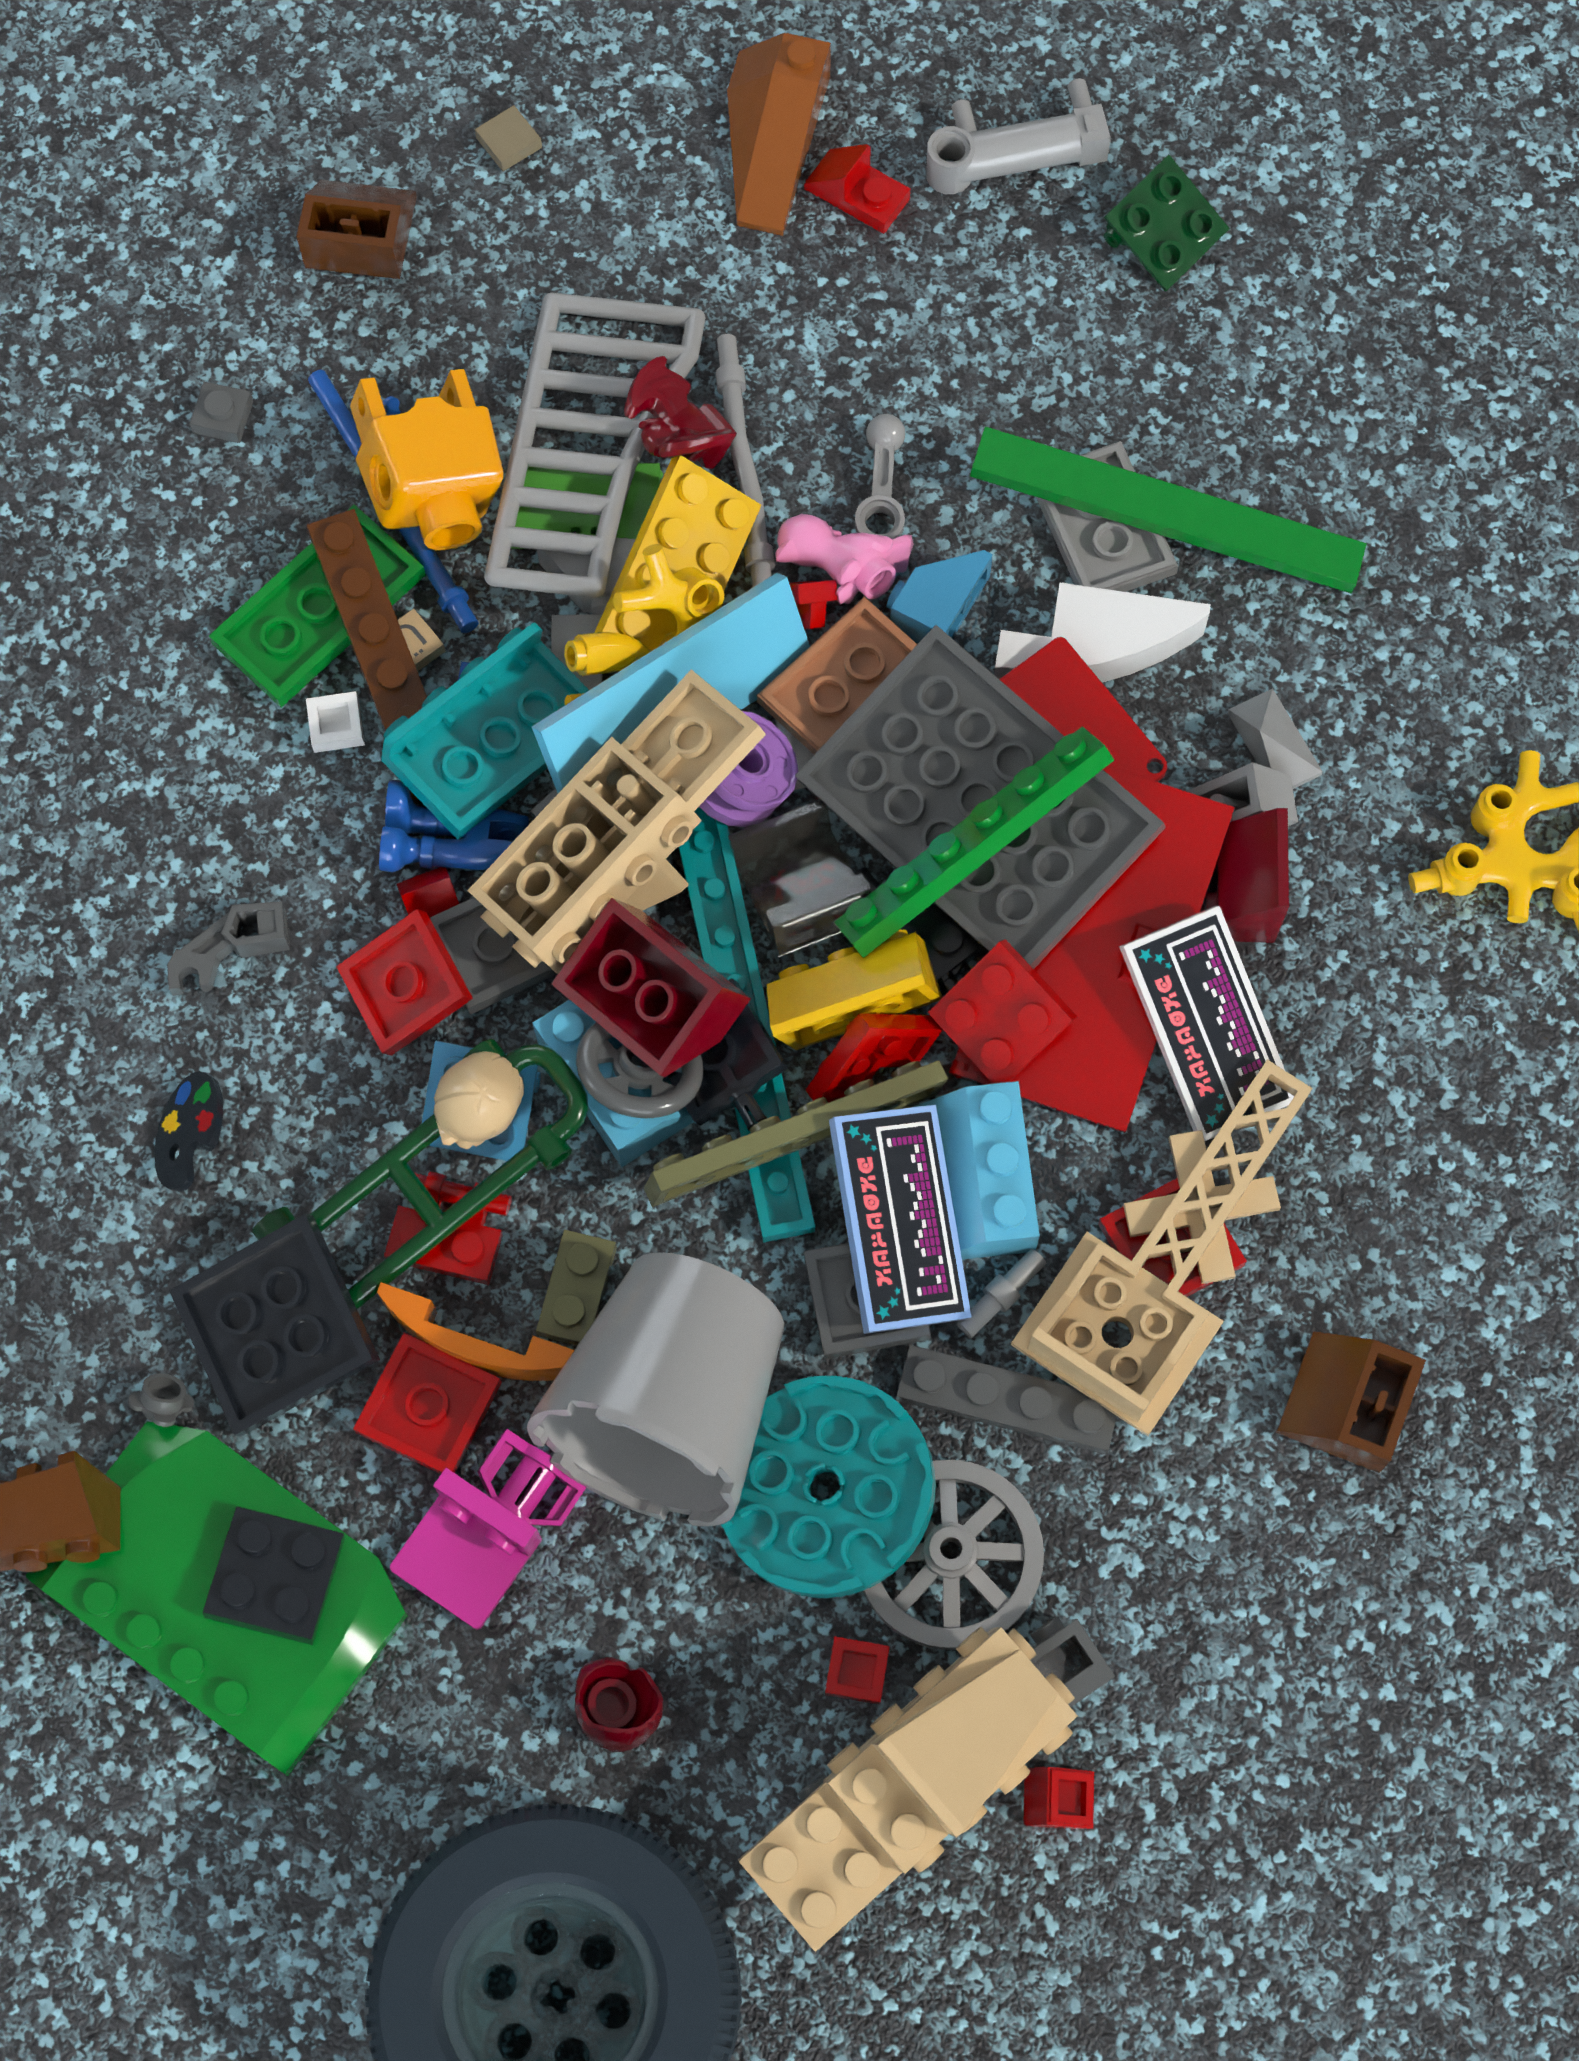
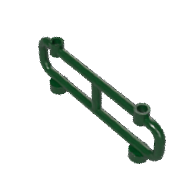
M488 1039L475 1046L463 1057L464 1059L473 1053L488 1051L506 1058L518 1072L530 1065L540 1066L564 1094L567 1100V1108L560 1119L537 1131L528 1140L524 1148L446 1211L443 1212L407 1164L440 1137L438 1125L433 1114L309 1214L314 1216L322 1232L391 1177L427 1225L348 1289L357 1309L377 1294L380 1283L390 1284L538 1163L541 1162L546 1170H550L570 1156L572 1149L566 1141L584 1124L588 1112V1096L579 1078L565 1060L552 1048L540 1044L523 1045L506 1055L494 1039ZM288 1207L278 1208L263 1217L254 1226L252 1233L259 1240L296 1218Z

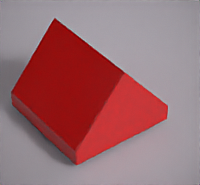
M437 868L396 884L408 915L419 909L427 912L431 918L459 904L446 868Z

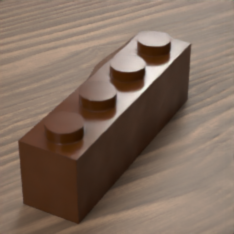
M76 1451L58 1455L57 1466L42 1471V1465L38 1463L17 1468L16 1479L11 1481L0 1480V1572L12 1569L22 1572H36L46 1569L47 1563L62 1560L76 1563L92 1562L99 1559L101 1553L120 1550L121 1487Z

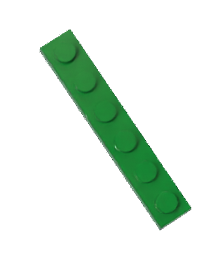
M1083 726L1076 732L1064 736L1056 743L1053 750L1034 765L1018 772L1012 782L991 799L984 800L976 805L971 814L949 832L937 836L925 851L907 865L895 869L888 879L865 898L853 902L847 908L845 914L834 921V923L864 958L1112 763L1114 758L1106 746Z

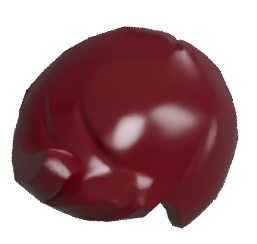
M605 1657L596 1661H590L580 1669L576 1681L574 1709L580 1727L588 1739L595 1745L610 1752H624L638 1747L656 1731L662 1718L663 1697L652 1677L642 1667L631 1669L628 1663L623 1660Z

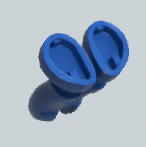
M389 780L386 797L385 826L382 828L380 841L379 870L392 873L399 871L408 864L420 862V867L432 869L433 867L486 871L510 846L512 841L529 825V818L516 812L497 808L461 837L463 839H436L435 837L455 836L427 807L424 808L414 803L410 790L400 780ZM424 833V836H422V839L410 837L408 834Z

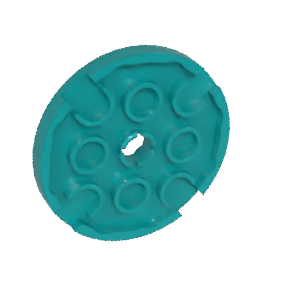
M814 1376L784 1384L785 1388L766 1398L739 1504L734 1516L726 1523L721 1524L742 1561L762 1579L784 1591L812 1598H833L855 1594L871 1588L892 1575L907 1561L919 1545L929 1525L935 1501L936 1481L935 1469L928 1444L908 1412L890 1395L866 1382L841 1376ZM824 1472L836 1474L839 1478L840 1490H837L834 1496L826 1500L819 1501L814 1498L811 1493V1484L814 1478Z

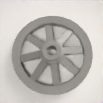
M935 1460L933 1465L935 1481L939 1483L941 1524L936 1526L932 1521L929 1522L923 1536L925 1539L924 1543H919L906 1561H923L924 1567L894 1600L890 1598L882 1582L863 1590V1593L877 1616L903 1638L928 1648L956 1650L979 1627L982 1626L986 1632L992 1628L1002 1627L1006 1632L1022 1617L1031 1604L1041 1580L1044 1564V1547L1040 1526L1031 1506L1019 1490L1007 1479L991 1469L972 1462ZM956 1482L974 1486L992 1496L964 1525L958 1524ZM1006 1509L1017 1526L1022 1544L977 1542L976 1537ZM946 1542H954L959 1546L961 1554L955 1559H947L942 1555L940 1547ZM977 1560L1023 1562L1019 1584L1010 1599L976 1564ZM963 1578L996 1611L991 1617L966 1627H960V1580ZM936 1579L943 1581V1628L918 1621L906 1613Z

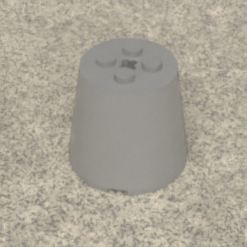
M663 1252L642 1255L635 1260L534 1409L527 1425L530 1439L534 1445L544 1446L546 1444L554 1452L550 1463L577 1483L614 1503L664 1521L668 1512L671 1511L689 1515L687 1520L692 1526H715L726 1523L734 1516L740 1501L784 1331L783 1317L773 1302L761 1291L721 1267L700 1259L674 1253Z

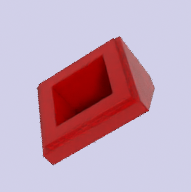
M1049 1766L1028 1768L1030 1773L1024 1779V1825L1032 1827L1093 1829L1094 1771Z

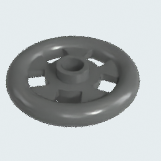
M597 1022L585 1032L579 1042L576 1052V1066L582 1084L594 1099L616 1113L645 1119L667 1116L689 1104L701 1086L703 1079L701 1055L676 1070V1072L682 1073L679 1083L674 1086L663 1082V1076L655 1072L626 1046L622 1045L619 1049H615L608 1041L614 1036ZM613 1063L612 1067L616 1077L604 1078L598 1064ZM628 1087L650 1089L651 1097L628 1094Z

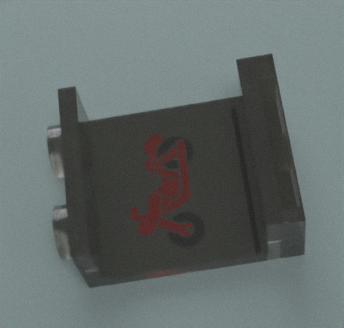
M822 800L798 806L788 813L759 824L749 825L741 831L728 836L738 875L779 957L842 933L834 921L845 914L847 908L853 902L865 898L871 893V888L863 873L857 876L854 875L832 832L828 807Z

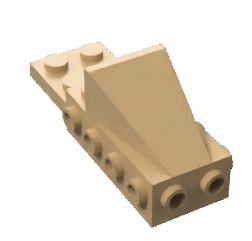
M691 669L622 744L611 737L467 890L487 909L480 917L502 938L510 931L517 936L519 940L512 947L534 968L544 961L556 974H559L611 898L643 911L681 893L689 885L666 858L689 839L693 829L702 821L694 811L766 735L765 732L755 721Z
M981 1626L970 1634L956 1648L961 1655L960 1658L945 1671L940 1665H937L920 1679L913 1687L918 1695L902 1710L895 1703L880 1715L870 1726L875 1734L859 1749L852 1742L840 1751L827 1764L832 1773L823 1780L824 1782L738 1859L740 1864L815 1952L900 1874H906L912 1867L918 1873L929 1867L945 1850L939 1842L948 1834L957 1838L961 1833L974 1826L988 1811L983 1805L984 1802L997 1789L1000 1788L1004 1794H1007L1020 1784L1030 1773L1025 1764L1041 1749L1049 1755L1073 1734L1068 1725L1078 1715L1068 1704L1075 1699L1074 1696L1055 1674L1050 1673L1045 1678L1030 1660L1037 1654L1017 1630L1012 1629L1007 1634L1002 1627H996L986 1632Z

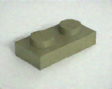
M564 1229L537 1325V1336L578 1346L599 1315L617 1249L616 1242Z

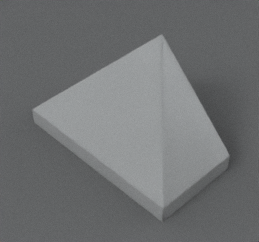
M1273 688L1228 709V716L1257 764L1290 774L1293 789L1322 775L1323 771Z

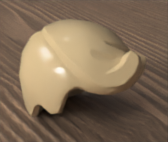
M488 1051L473 1053L457 1062L441 1077L434 1096V1116L443 1145L450 1146L456 1142L460 1148L469 1149L472 1146L477 1147L485 1140L498 1136L508 1128L521 1103L524 1085L518 1070L512 1067V1064L506 1058Z

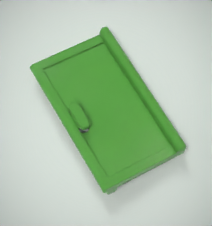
M638 463L624 504L616 538L636 539L659 488L660 479L663 477L660 463ZM528 467L524 486L606 496L612 476ZM519 506L515 527L567 533L576 531L577 534L595 536L601 515ZM511 547V549H527V548Z

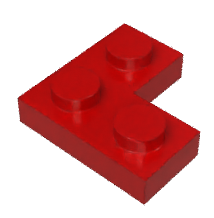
M859 1013L847 1025L845 1034L831 1054L821 1062L818 1072L806 1088V1092L812 1100L826 1097L828 1103L845 1097L844 1092L853 1085L872 1079L879 1067H902L914 1061L920 1062L943 1029L930 1015Z

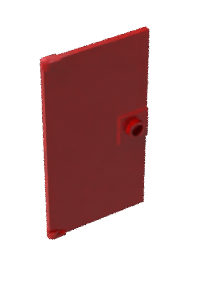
M1106 766L1103 770L1162 820L1166 828L1034 968L1040 977L1078 1017L1010 1082L1019 1081L1022 1099L1126 1133L1157 1039L1119 946L1200 913L1235 807ZM958 1048L949 1074L976 1084H993L971 1059Z

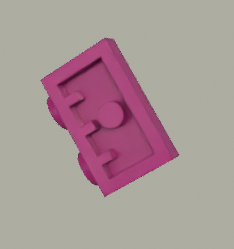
M445 1468L433 1485L439 1494L438 1498L392 1561L390 1570L463 1622L479 1630L536 1550L542 1538L535 1527L448 1468Z

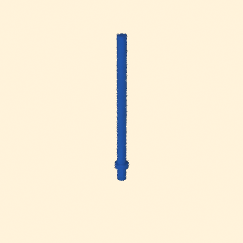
M317 370L308 377V382L356 459L361 441L354 418L324 370ZM419 526L400 528V533L418 562L424 566L425 574L438 593L439 598L437 602L442 611L450 613L461 633H468L474 630L479 622L467 604L469 596L464 588L456 586L435 550L428 548L424 544Z

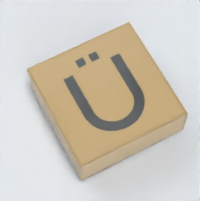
M412 609L398 619L417 672L446 652L442 641L415 609Z

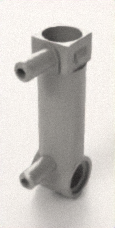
M1077 78L1068 84V91L1073 105L1071 114L977 131L970 102L964 99L957 100L951 107L956 126H946L937 129L930 136L927 143L926 179L929 185L937 192L956 194L964 191L971 181L1078 162L1079 166L1106 162L1111 137L1102 104L1092 105L1086 81ZM945 159H953V160H956V161H955V162H948V161H945Z

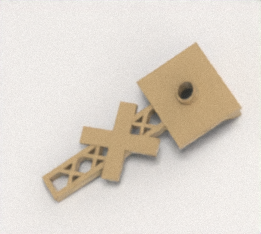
M1267 1059L1207 1149L1202 1130L1169 1136L1168 1139L1180 1190L1177 1194L1124 1203L1123 1208L1130 1238L1150 1234L1131 1261L1097 1237L1086 1232L1012 1341L1011 1346L1092 1400L1098 1402L1101 1406L1146 1436H1149L1224 1322L1180 1293L1179 1289L1196 1264L1202 1284L1235 1278L1236 1275L1224 1222L1225 1220L1280 1210L1281 1206L1274 1177L1270 1176L1254 1180L1253 1178L1313 1088ZM1267 1080L1294 1096L1287 1108L1264 1112L1260 1090ZM1251 1105L1253 1114L1244 1116ZM1276 1123V1125L1269 1134L1267 1124ZM1256 1126L1260 1149L1236 1155L1231 1137L1233 1130ZM1221 1148H1223L1224 1157L1215 1159ZM1248 1165V1167L1241 1176L1239 1167ZM1227 1169L1231 1184L1215 1186L1212 1171ZM1189 1227L1191 1239L1178 1241L1175 1229ZM1165 1233L1167 1243L1157 1245ZM1191 1251L1183 1263L1181 1253ZM1170 1255L1174 1277L1169 1285L1142 1268L1147 1259ZM1116 1321L1124 1323L1130 1330L1131 1342L1122 1348L1109 1346L1102 1337V1328L1106 1324Z

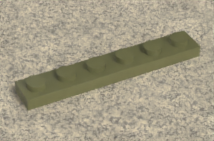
M939 1060L925 1066H921L919 1061L908 1063L892 1072V1079L876 1085L873 1079L859 1082L844 1092L845 1097L830 1103H828L826 1097L818 1098L797 1110L799 1115L781 1121L779 1116L769 1117L750 1128L751 1134L733 1140L730 1134L720 1136L706 1143L702 1147L703 1152L685 1159L682 1153L669 1156L653 1166L654 1171L645 1184L644 1191L651 1206L655 1207L830 1138L829 1120L833 1117L903 1109L934 1097L948 1080V1077Z

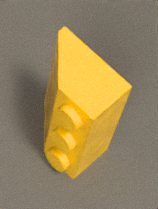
M904 929L898 930L864 958L854 947L844 948L828 955V963L809 969L808 964L787 968L778 974L780 980L766 984L770 1027L773 1036L794 1050L845 1034L847 1025L859 1013L903 1014L942 999L924 940L916 932L908 934L907 930Z

